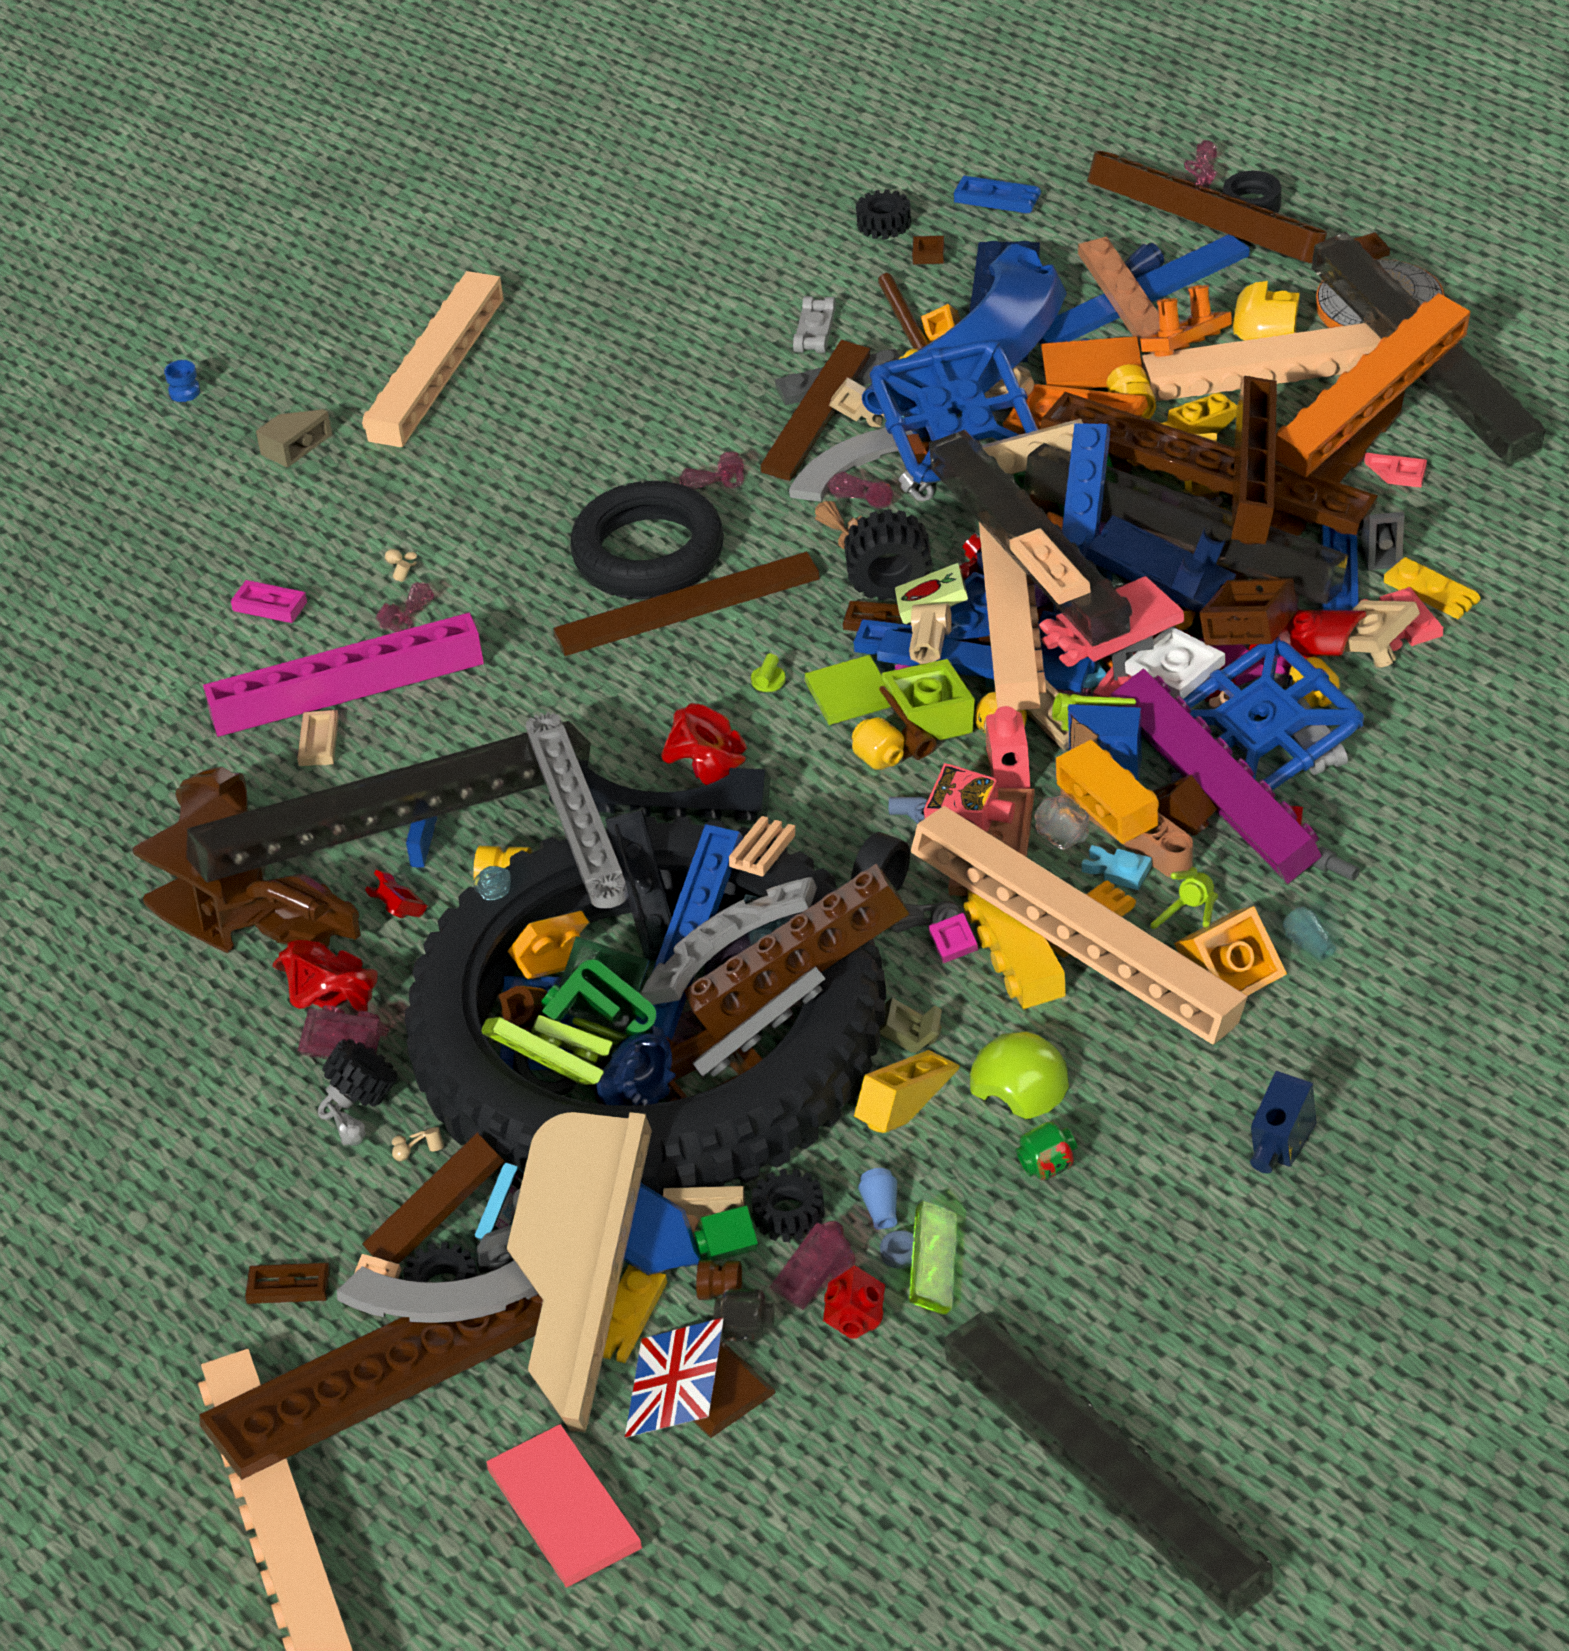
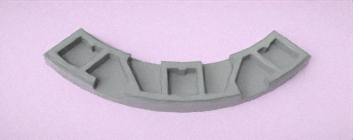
M886 428L852 437L824 451L813 459L795 478L789 489L790 498L821 502L831 486L842 477L841 474L853 466L859 467L879 459L882 454L898 451L892 434L887 433ZM911 430L905 432L906 435L913 434ZM929 435L920 438L922 442H932Z
M803 878L766 890L767 896L748 904L743 899L702 923L673 948L675 954L665 964H658L647 980L641 995L652 1005L680 1000L685 988L698 970L728 944L764 924L803 912L811 907L817 889L813 878Z
M515 1261L484 1275L438 1283L414 1282L392 1278L362 1266L337 1290V1300L357 1310L380 1317L390 1314L410 1317V1322L441 1323L474 1319L506 1310V1305L524 1297L530 1299L538 1293Z

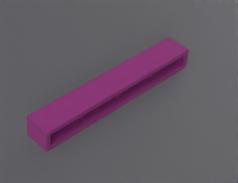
M1143 668L1110 694L1111 697L1133 698L1136 700V704L1133 706H1116L1141 708V735L1183 778L1192 774L1216 806V812L1287 884L1322 857L1316 845L1319 838L1314 830L1307 823L1301 826L1295 820L1297 816L1292 808L1285 801L1279 804L1274 799L1276 795L1263 779L1257 782L1252 777L1254 773L1249 765L1242 758L1236 761L1231 756L1233 752L1228 744L1221 737L1215 740L1210 735L1212 731L1207 723L1200 716L1194 719L1190 715L1191 710L1186 702L1179 695L1173 698L1169 694L1171 692L1170 688L1159 675L1153 678Z

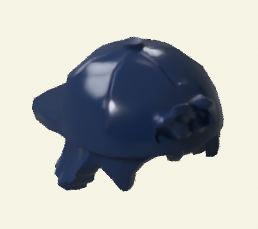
M653 1026L650 1033L629 1036L611 1050L607 1059V1065L603 1069L604 1072L596 1084L597 1092L603 1105H650L658 1103L660 1099L665 1098L669 1094L668 1083L676 1077V1074L670 1071L672 1053L664 1029Z

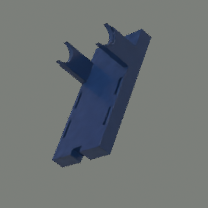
M1114 515L1103 527L1101 535H1098L1089 546L1084 558L1132 582L1146 576L1175 603L1200 614V611L1227 580H1235L1236 574L1217 565L1226 540L1222 542L1211 540L1207 536L1205 528L1193 554Z

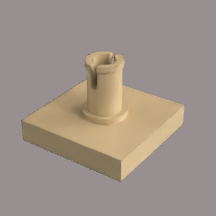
M1362 600L1351 611H1366V617L1361 619L1353 628L1344 651L1371 653L1374 665L1377 668L1391 665L1392 661L1396 660V656L1392 651L1390 643L1420 614L1416 602Z

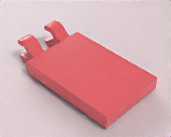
M1144 576L1056 615V621L1053 619L1042 621L1039 626L1049 635L1041 638V642L1048 649L1059 646L1064 652H1067L1059 656V660L1067 667L1077 664L1086 657L1095 662L1184 622V613L1173 600Z

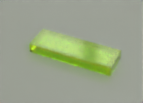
M922 1200L916 1207L909 1302L939 1314H947L952 1309L958 1214Z

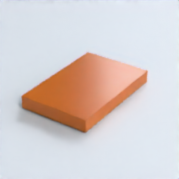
M1137 336L1041 344L1045 382L1049 386L1076 389L1106 388L1108 376L1116 368L1127 364L1137 365L1142 368Z

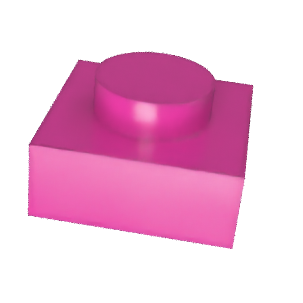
M964 913L929 926V933L943 963L978 950L977 942Z

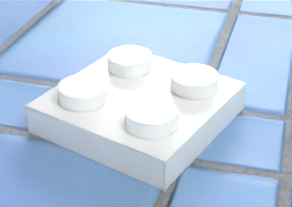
M1170 627L1153 639V650L1138 651L1125 662V673L1134 676L1144 668L1153 678L1159 675L1166 682L1171 690L1169 694L1173 698L1179 695L1184 699L1210 677V673L1225 665V653L1210 645H1205L1204 642L1174 627Z

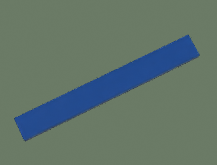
M1228 234L1135 279L1152 303L1248 257L1250 248L1234 236ZM1102 294L1057 315L1038 343H1053L1057 340L1064 342L1072 341L1120 318L1106 295Z

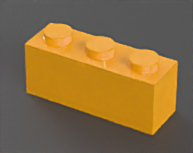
M1089 740L1056 757L1057 785L1121 844L1158 826L1159 801L1154 792L1141 785L1128 769L1121 767L1107 750H1102L1094 741Z

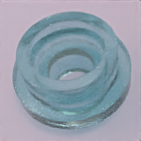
M486 867L474 879L475 890L486 900L502 898L510 890V873L502 867Z

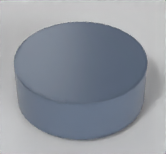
M899 1230L891 1232L880 1243L881 1258L886 1265L892 1268H908L914 1265L920 1258V1241L916 1235L908 1231Z

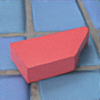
M1365 453L1364 463L1386 483L1422 487L1427 460Z

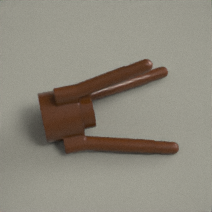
M880 686L879 691L906 725L901 732L904 736L903 758L906 760L913 756L916 760H920L931 754L936 748L937 738L910 721L894 696L885 686Z

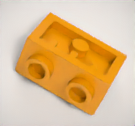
M577 911L529 923L509 948L508 953L529 980L575 968L580 965L582 960L572 946L580 940L578 938H581L579 934L589 921L582 911Z

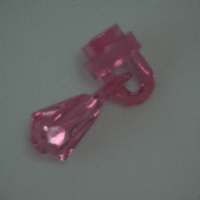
M1203 140L1201 144H1197L1196 162L1186 160L1184 163L1185 169L1197 177L1195 183L1205 185L1206 187L1210 186L1218 173L1213 169L1214 166L1209 163L1210 160L1217 157V147L1212 141Z
M737 452L723 453L717 462L718 472L685 468L679 477V482L681 485L693 490L721 481L725 487H739L744 480L743 459L739 457ZM734 473H736L737 481L736 483H731L729 480L734 478Z
M844 471L835 474L829 480L828 487L830 492L837 499H867V502L877 509L887 507L893 499L891 486L883 481L871 482L862 480ZM864 487H869L866 493H864Z
M424 582L412 584L405 605L406 609L403 613L400 612L401 608L396 604L389 605L385 602L375 617V620L380 622L379 626L384 630L389 628L394 632L413 628V622L408 616L434 599V593L430 585ZM396 617L399 618L397 625L400 626L405 622L407 624L406 629H401L393 624Z

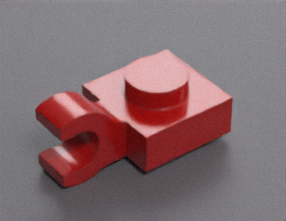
M375 870L374 875L379 878L380 884L378 888L367 886L365 891L368 896L381 899L386 904L385 909L399 918H404L406 915L419 918L424 914L428 905L408 887L397 884L392 874Z

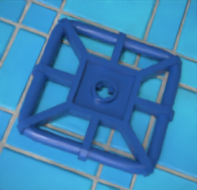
M993 339L990 342L977 341L938 350L937 347L931 348L924 354L876 365L870 372L873 390L886 419L885 428L887 433L892 434L905 468L913 477V481L919 484L962 476L959 463L930 469L943 448L963 444L966 450L977 447L975 443L977 440L992 437L999 441L1019 435L998 425L992 411L1014 406L1025 433L1038 430L1026 402L1028 398L1024 388H1020L1006 353L999 346V342ZM983 354L971 377L949 381L942 365L943 362ZM994 359L1008 394L986 399L979 381L991 360ZM930 366L937 385L919 388L891 374ZM888 389L915 401L920 414L905 418L898 416ZM951 408L960 409L962 411L961 417H957L955 413L949 414ZM926 427L933 444L919 465L905 432Z
M1277 637L1272 644H1258L1221 671L1216 669L1210 673L1208 680L1183 699L1191 709L1217 690L1223 691L1230 697L1229 700L1216 709L1191 710L1190 715L1194 719L1200 716L1207 725H1216L1223 732L1219 737L1230 748L1236 744L1247 755L1245 762L1254 773L1252 777L1254 779L1256 778L1259 758L1276 746L1280 745L1293 757L1288 763L1263 779L1272 790L1301 770L1307 771L1312 768L1315 760L1347 739L1357 729H1360L1364 721L1363 713L1359 711L1355 703L1329 681V675L1321 668L1316 669L1295 648L1285 641H1281L1280 637ZM1280 655L1304 676L1286 690L1274 681L1277 660ZM1265 657L1262 676L1241 691L1231 680ZM1312 690L1320 691L1339 709H1304L1297 701ZM1258 714L1262 717L1268 714L1267 718L1262 721H1255L1254 719ZM1306 725H1340L1306 750L1290 737Z

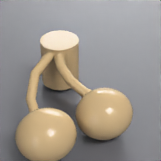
M390 549L385 553V560L388 563L397 564L393 578L403 582L407 577L410 567L415 566L417 562L408 563L402 560L401 552L396 549ZM408 552L404 555V558L407 560L417 557L415 552Z
M438 1127L410 1135L409 1137L417 1138L409 1144H406V1138L402 1135L395 1136L392 1139V1144L394 1145L392 1156L397 1161L408 1159L411 1154L410 1148L424 1137H426L429 1151L433 1152L444 1148L443 1139Z

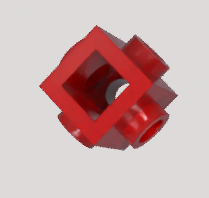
M854 1265L828 1282L827 1291L824 1296L823 1322L851 1339H857L868 1331L876 1329L881 1324L884 1315L885 1284Z

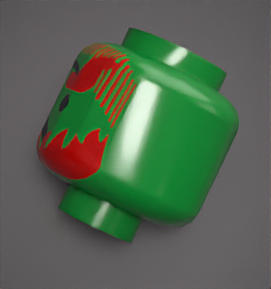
M1045 1122L1022 1134L1019 1140L1020 1147L1016 1148L1015 1151L1024 1171L1029 1177L1035 1175L1040 1180H1048L1073 1166L1074 1156L1072 1151L1078 1149L1067 1127L1061 1130L1057 1124Z

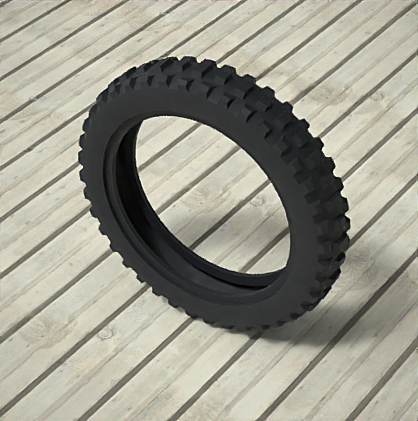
M655 816L645 817L672 910H675L704 826L693 824L689 817H676L673 823H657ZM709 820L706 823L707 825L726 829L725 824L721 821ZM606 827L605 830H606V833H607L608 838H609V840H610V843H611V845H612V842H611V839H610V835H609L608 829H607V827ZM741 827L738 831L744 838L751 829ZM550 837L541 841L540 849L531 854L521 850L510 857V865L503 870L493 867L482 876V885L479 888L469 886L458 897L459 907L457 909L448 908L438 920L440 931L431 932L427 936L423 944L426 954L419 957L414 964L412 973L416 982H413L409 988L410 1007L405 1009L408 1052L420 1091L425 1092L428 1104L436 1118L446 1124L447 1131L458 1144L465 1145L478 1133L505 1161L497 1168L498 1174H500L505 1163L517 1166L525 1172L531 1142L535 1133L546 1121L557 1115L575 1112L629 1118L630 1112L646 1114L652 1130L641 1183L663 1196L664 1188L724 1187L725 1182L736 1178L740 1179L743 1183L752 1181L759 1177V1168L767 1164L778 1168L790 1160V1150L797 1146L806 1149L819 1139L818 1128L820 1126H833L841 1117L840 1107H844L846 1103L850 1104L861 1091L859 1079H864L865 1074L870 1072L872 1068L871 1056L876 1055L878 1052L881 1038L879 1026L884 1024L886 1014V984L884 970H882L881 955L878 947L875 946L874 939H871L821 972L825 980L819 985L823 990L806 1004L803 1003L801 1012L790 1031L764 1059L733 1080L694 1096L650 1105L621 1106L583 1102L545 1090L511 1069L498 1056L481 1031L486 1019L489 1017L497 995L504 986V976H511L518 968L508 950L527 925L532 922L577 911H582L589 923L621 914L632 913L628 898L616 907H595L590 901L568 840L558 841L556 838ZM773 838L772 841L768 844L767 850L774 843L776 838ZM786 847L764 876L732 868L717 914L743 899L748 904L767 896L766 890L808 877H812L817 886L811 904L813 906L827 894L837 890L835 877L824 868L815 870L814 860L801 851L790 855ZM762 856L758 857L753 864L757 865ZM800 913L774 920L753 931L766 936Z

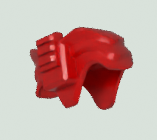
M690 703L687 707L675 711L671 732L665 742L661 755L665 763L671 764L683 758L693 759L692 767L695 777L700 778L702 783L708 785L729 775L730 768H736L745 762L746 757L742 753L748 748L740 732L731 730L730 722L725 715L698 703Z
M297 939L287 942V948L279 953L278 958L272 965L273 968L286 972L290 1002L299 1009H305L315 1004L327 1011H331L340 1003L349 1001L357 1011L366 1013L368 1011V1002L372 999V989L378 980V972L376 970L362 968L363 962L361 958L344 950H340L338 955H335L325 944L317 941Z

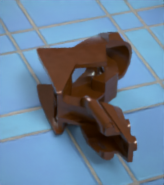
M224 767L206 769L183 780L175 792L177 801L181 806L179 821L132 848L135 856L178 877L143 896L144 904L163 921L225 953H229L234 947L230 935L231 932L255 925L262 934L276 940V943L287 945V942L301 939L321 942L328 947L330 937L333 935L357 939L361 936L358 920L359 913L356 907L351 902H344L334 895L325 884H319L305 874H294L263 880L267 855L262 827L248 813L247 786L242 773H232Z

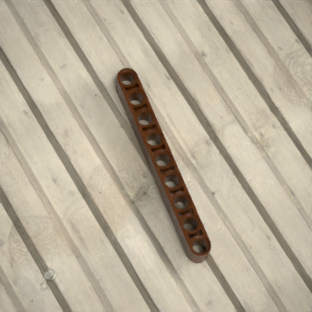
M1094 151L1087 182L1289 257L1314 264L1320 262L1327 237V231L1119 155L1105 151Z

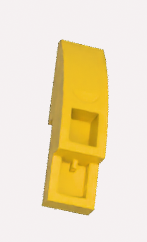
M1218 392L1168 410V419L1161 424L1191 434H1218L1236 417L1237 405ZM1129 459L1127 460V461H1128L1129 463H1131L1133 466H1137V465H1140V464H1141V463H1138V462H1135V461H1132V460H1129Z

